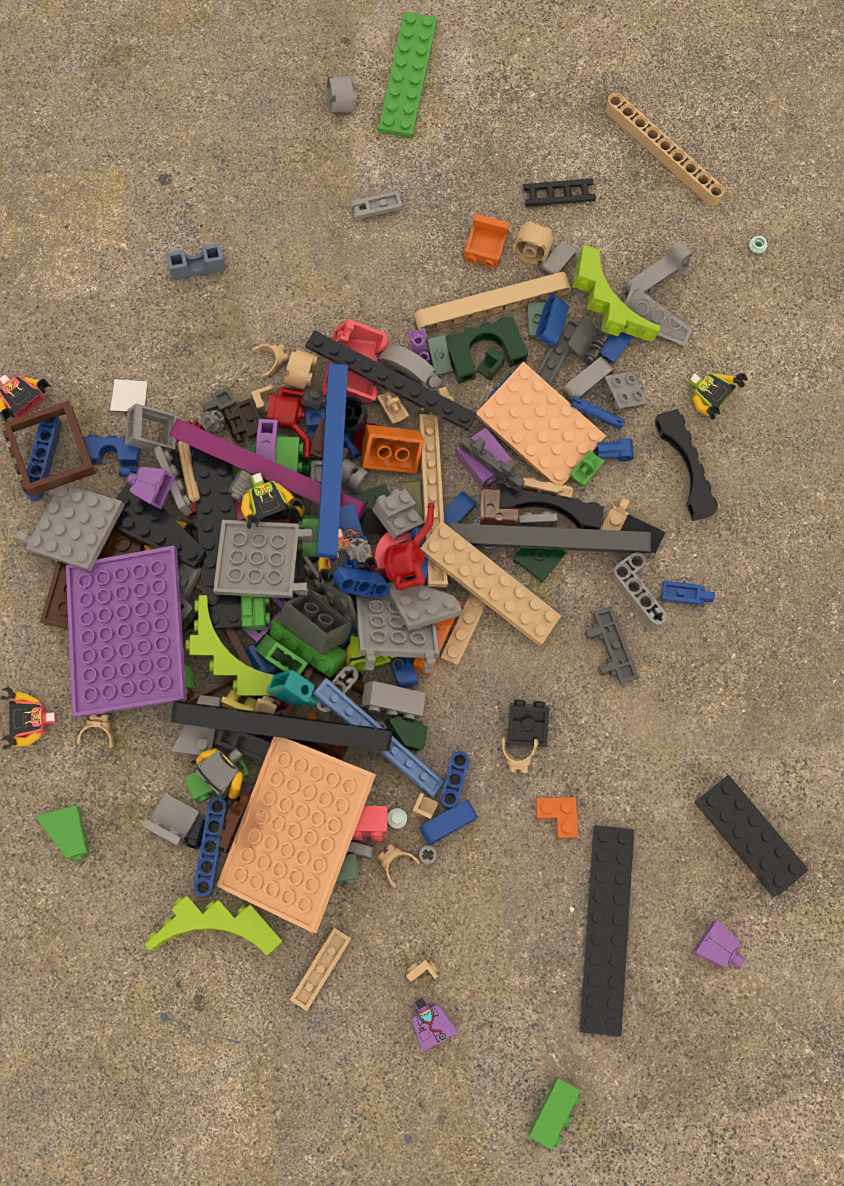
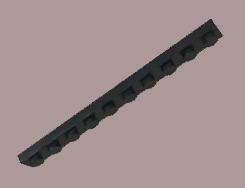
M316 330L313 331L305 344L307 349L337 364H347L349 371L466 431H469L477 417V413Z

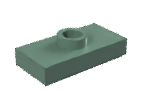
M528 302L527 304L528 338H538L536 337V330L545 302Z
M445 335L427 338L426 343L431 366L435 369L433 372L439 375L452 371Z

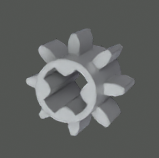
M206 411L202 416V426L207 432H220L224 428V416L219 411Z
M362 538L351 540L350 547H346L350 560L355 559L356 562H364L368 558L367 554L372 553L368 541H364Z

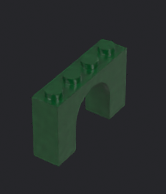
M513 316L508 318L502 317L496 322H487L480 327L468 328L462 333H453L446 337L451 366L458 384L476 378L477 370L469 351L474 344L480 341L487 340L498 344L504 352L509 367L527 362L528 352Z

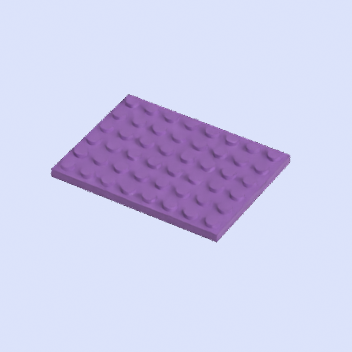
M173 545L97 559L91 572L72 565H66L72 717L79 718L187 700L177 547Z

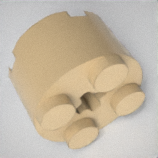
M531 221L525 222L519 229L513 245V252H517L519 254L518 258L529 264H538L539 261L545 262L553 243L552 230L549 227H542Z
M293 348L283 384L303 390L306 386L310 387L318 356Z

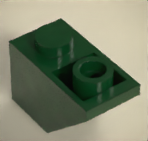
M392 716V718L385 720L387 729L393 731L392 736L405 748L417 752L424 750L428 726L422 725V722L417 720L403 721L404 718L400 716Z

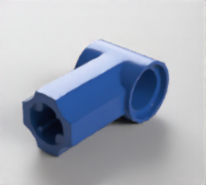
M622 438L616 442H597L596 455L602 459H617L621 462L631 461L634 459L633 440Z
M259 643L250 646L245 651L255 670L272 675L279 674L275 665L255 650Z

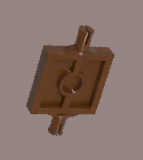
M242 792L240 800L234 801L232 808L225 818V826L222 827L219 838H221L219 847H221L222 852L227 853L231 843L234 841L233 837L251 796L249 792Z

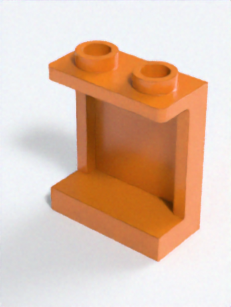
M475 214L470 236L464 249L463 260L469 263L482 264L488 268H498L509 230V222Z

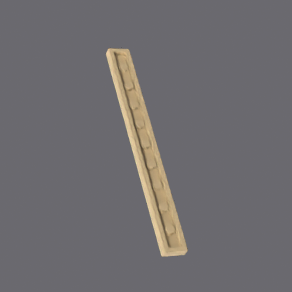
M420 414L418 417L419 431L424 438L420 457L424 523H426L428 504L434 503L435 505L434 523L432 530L426 535L427 540L440 521L444 522L438 416ZM428 559L427 587H447V573Z

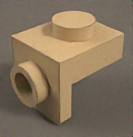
M424 960L419 965L415 962L407 969L408 974L406 977L412 982L427 970L435 980L438 977L436 974L438 969L432 961L428 963Z

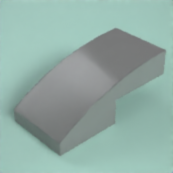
M562 241L548 256L541 268L549 274L562 272L566 264L576 255L577 250L565 241Z

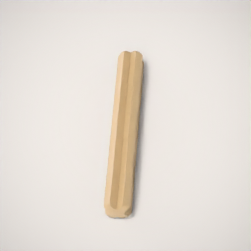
M179 441L177 445L187 495L190 502L194 503L200 497L194 477L190 448L188 444Z

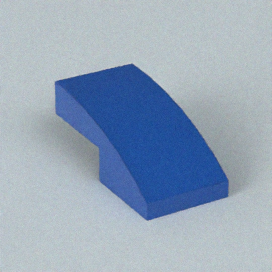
M623 332L619 336L611 335L599 354L615 363L634 336Z
M324 408L305 410L307 432L311 442L321 418L325 419Z
M462 491L444 510V523L460 524L463 518L476 506L477 502Z

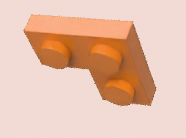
M576 797L536 798L537 819H556L557 839L578 838Z

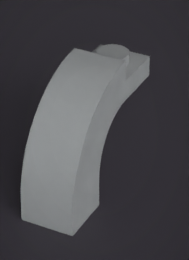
M387 345L378 358L387 368L406 374L415 382L434 392L442 383V380L433 372L435 369L426 360L402 346Z

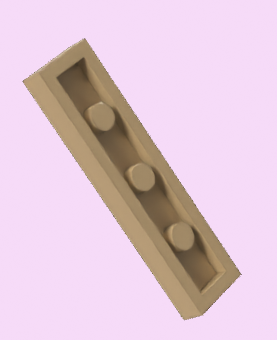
M470 593L462 610V615L459 616L440 659L457 667L486 607V604L472 593Z
M336 928L332 930L291 996L290 1001L308 1011L350 943V937Z

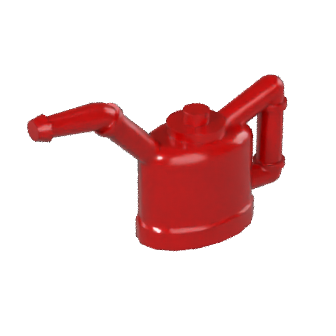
M279 387L277 394L271 393L267 419L278 420L280 428L292 429L304 443V459L309 460L312 442L310 436L297 424V422L300 423V418L304 419L305 411H302L304 405L301 404L303 389ZM284 395L295 396V397H301V398L298 399V398H294V397H287V396H284Z
M434 503L428 504L426 523L423 524L424 526L412 541L391 545L386 549L384 567L388 579L391 582H395L396 590L403 591L404 589L418 587L425 583L421 570L425 555L420 549L419 544L427 533L432 530ZM416 576L414 579L403 581L404 578Z

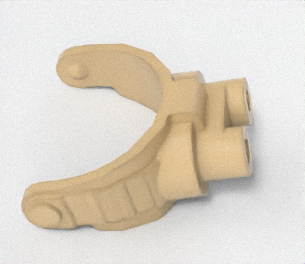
M262 344L252 348V353L268 351L276 358L275 364L270 371L262 374L264 379L273 375L278 366L282 365L284 361L289 360L287 353L284 354L285 348L283 344L278 346L276 344L271 346L269 344Z
M109 714L89 716V719L86 720V725L79 733L77 744L81 745L82 735L87 728L99 727L108 734L109 749H113L114 734L110 727V721H108Z
M503 737L501 741L502 750L507 758L509 772L520 770L521 773H528L531 758L537 751L538 740L534 739V749L529 757L518 759L509 754L506 748V737Z
M390 844L386 848L387 852H382L378 859L382 862L381 865L386 871L387 880H389L390 885L396 888V883L390 879L388 873L392 860L399 856H408L418 865H420L421 861L412 854L403 852L400 848L396 849Z

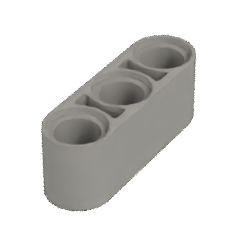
M600 357L568 382L563 391L571 399L574 396L583 399L604 382L605 376L612 375L614 369Z

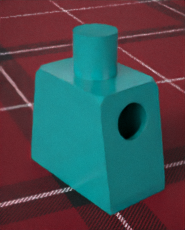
M293 670L275 674L267 690L268 694L292 706L307 704L313 707L318 701L312 694L314 684Z

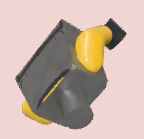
M235 746L230 753L226 749L216 748L202 751L195 760L191 761L192 765H197L194 770L219 796L228 794L224 798L225 802L230 799L232 801L231 806H233L235 800H240L239 792L244 768L238 761L244 755V752L239 747Z

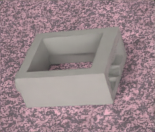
M136 403L127 411L125 444L153 452L154 448L159 445L165 451L171 452L175 450L177 440L169 435L177 415ZM142 418L164 424L163 443L141 438Z

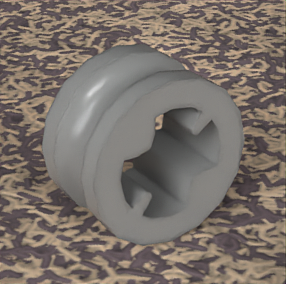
M431 846L423 847L419 852L420 861L425 865L435 862L437 857L436 850ZM425 850L433 852L434 855H431L433 857L432 860L428 858L423 859L422 856H424L423 852Z

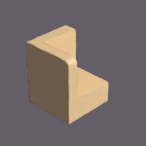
M272 385L251 392L252 400L259 415L268 412L271 393L274 394Z
M420 793L412 814L430 821L438 806V802Z

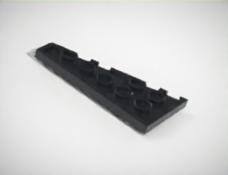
M127 483L116 498V500L122 501L125 506L113 529L153 549L174 545L177 547L178 561L196 570L207 555L205 550L163 507L159 509L130 492L132 485Z

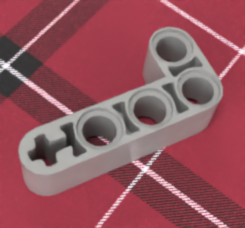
M682 240L677 241L671 246L665 257L632 278L624 286V289L629 293L632 285H635L645 294H650L689 265L693 256L692 251Z
M635 552L615 566L611 578L645 623L652 629H659L666 621L667 614L638 578L637 574L644 568L646 558L642 553ZM632 560L639 561L640 566H634ZM617 571H623L626 576L620 577ZM628 586H635L637 591L632 592ZM641 600L647 601L648 604H649V606H648V607L642 606L641 603H640V601H641Z

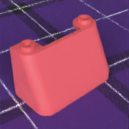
M347 319L338 326L332 335L333 340L376 362L378 355L388 345V341H386L387 333L351 319ZM328 359L321 392H323V395L325 396L327 390L328 364L334 363ZM348 370L346 397H355L363 403H372L378 396L377 387L372 385L373 382Z

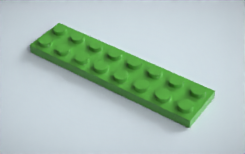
M410 12L403 13L378 132L413 138L437 17Z

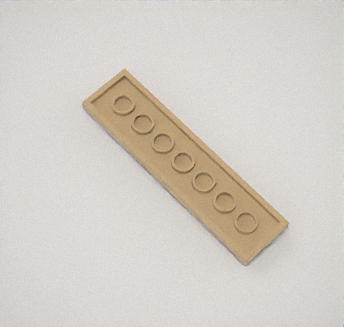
M440 521L420 548L426 558L538 646L543 644L561 617L559 613L442 521Z

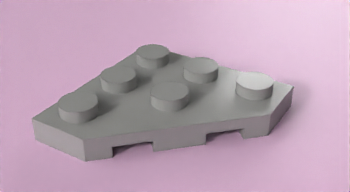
M395 582L387 583L390 587L388 595L408 631L462 615V608L453 595L424 585L400 591L395 589Z

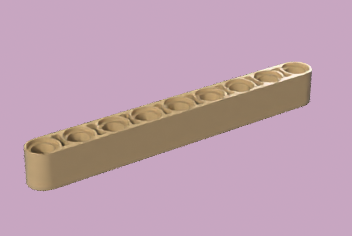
M610 94L605 109L606 113L710 206L719 205L725 191L724 187L621 94Z
M559 272L421 309L415 312L413 316L417 328L421 329L424 327L427 333L527 306L528 302H542L553 294L558 297L564 296L571 292L572 289L566 273Z

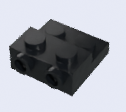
M514 700V703H509L507 744L534 746V739H537L539 742L538 747H547L549 706L545 705L543 701H534L533 704H526L525 700Z

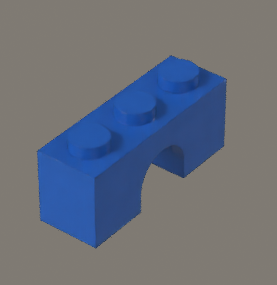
M97 435L83 436L93 465H102L103 456L113 451L118 453L117 460L120 466L139 467L141 448L126 445V437L117 438L112 435L106 437H98Z

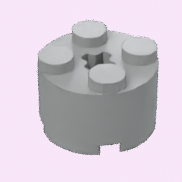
M353 75L327 77L326 88H328V94L326 95L330 113L354 111V102H356L357 96L356 91H353L352 88L354 86Z

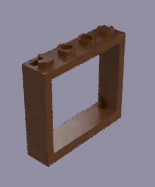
M70 401L3 423L6 429L3 431L4 437L11 444V447H8L11 457L15 458L17 462L14 464L18 475L21 474L23 479L20 481L23 491L27 490L30 496L96 474ZM66 414L83 465L31 483L14 432Z
M198 616L191 622V624L183 632L194 627L195 620H198ZM225 629L241 662L254 669L234 629ZM231 676L194 695L192 690H189V694H186V702L190 700L191 703H197L200 695L212 696L232 686L233 680H237V676Z
M310 664V666L306 665L302 675L308 681H310L313 673L333 681L340 672L338 671L332 677H328ZM346 675L343 683L345 684L346 681L351 677ZM357 680L350 690L363 695L364 683ZM361 701V703L359 704V707H360L364 712L367 713L368 708L361 707V705H362V701ZM285 703L284 707L286 709L280 715L290 716L295 706ZM293 739L307 747L340 760L343 759L349 747Z

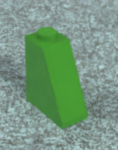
M75 805L37 815L39 823L66 858L77 862L84 860L86 855H90L80 807Z

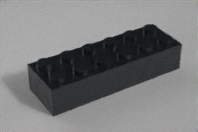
M730 775L724 777L694 802L772 897L780 895L809 870Z

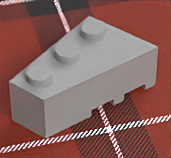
M200 695L197 704L222 706L221 698ZM184 725L171 752L177 756L197 758L202 751L216 747L215 742L218 729Z

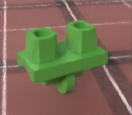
M589 450L569 476L584 487L604 464L605 460Z

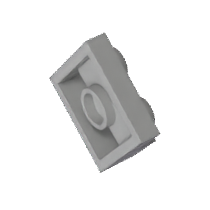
M397 488L388 497L381 495L376 499V504L372 508V511L393 539L407 534L412 529L419 528L424 524L422 518L413 508L416 502L406 489L400 491Z

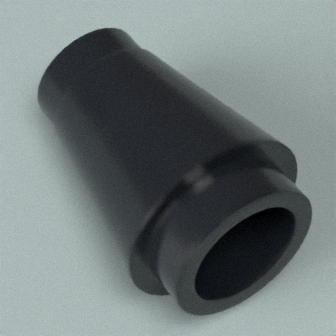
M195 819L184 837V844L193 849L200 848L205 825L204 819Z

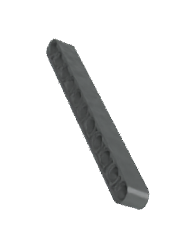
M446 523L447 526L473 546L651 553L650 532Z

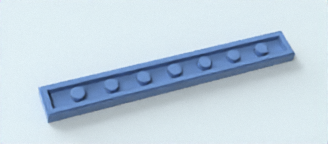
M327 678L312 693L347 724L383 728ZM393 736L390 751L377 750L430 798H433L444 784L440 777Z

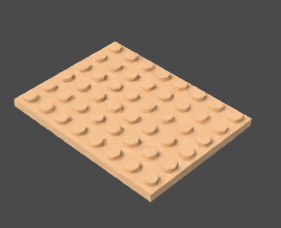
M273 737L218 880L217 887L312 933H317L376 774L288 738Z

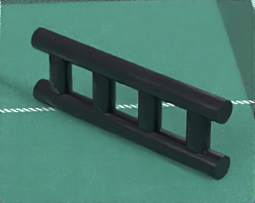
M593 178L523 184V191H529L530 199L525 200V207L595 201L596 195L589 194L588 186L593 185ZM581 186L582 195L572 196L571 187ZM564 188L565 196L554 197L553 189ZM546 189L547 198L537 199L536 190Z

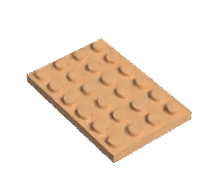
M524 362L477 412V418L548 482H553L559 486H562L567 481L570 473L589 450L593 451L597 447V442H601L606 436L576 408L570 407L571 404Z

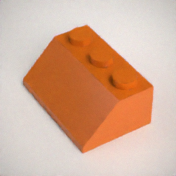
M366 424L362 441V468L417 474L424 444L421 432Z

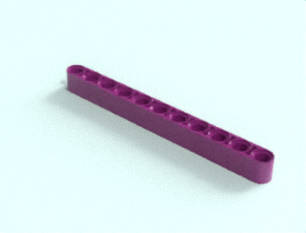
M176 419L169 436L252 474L261 473L263 479L268 481L274 480L275 483H279L284 488L320 504L321 483L185 421ZM341 493L340 507L354 503L360 521L367 504Z

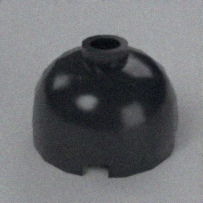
M346 397L344 435H355L366 426L368 415L366 407L360 399Z

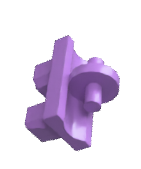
M425 328L408 332L407 336L412 352L427 362L430 361Z

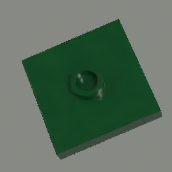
M521 548L513 557V561L543 583L565 556L566 552L563 550Z

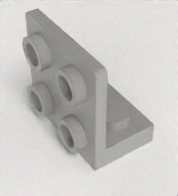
M164 794L150 820L145 819L142 827L181 847L185 840L184 837L198 817L199 811L168 794Z

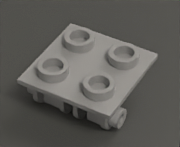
M633 372L604 377V387H606L608 396L611 397L610 400L614 401L613 405L618 413L624 412L626 407L647 404Z

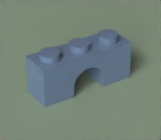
M220 243L203 246V251L195 256L186 255L184 250L166 253L172 280L225 270Z

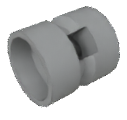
M345 459L342 462L341 484H347L349 489L358 493L366 483L369 472L361 467L356 468L355 463Z

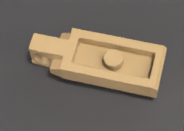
M523 478L525 480L523 488L526 491H541L545 495H560L569 500L572 497L573 488L570 486H559L553 482H541L534 478Z
M623 498L619 507L613 506L600 530H621L629 514L625 511L629 504L628 500Z

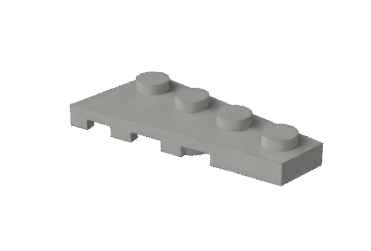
M632 285L624 304L642 318L659 325V336L685 346L692 328L635 285Z

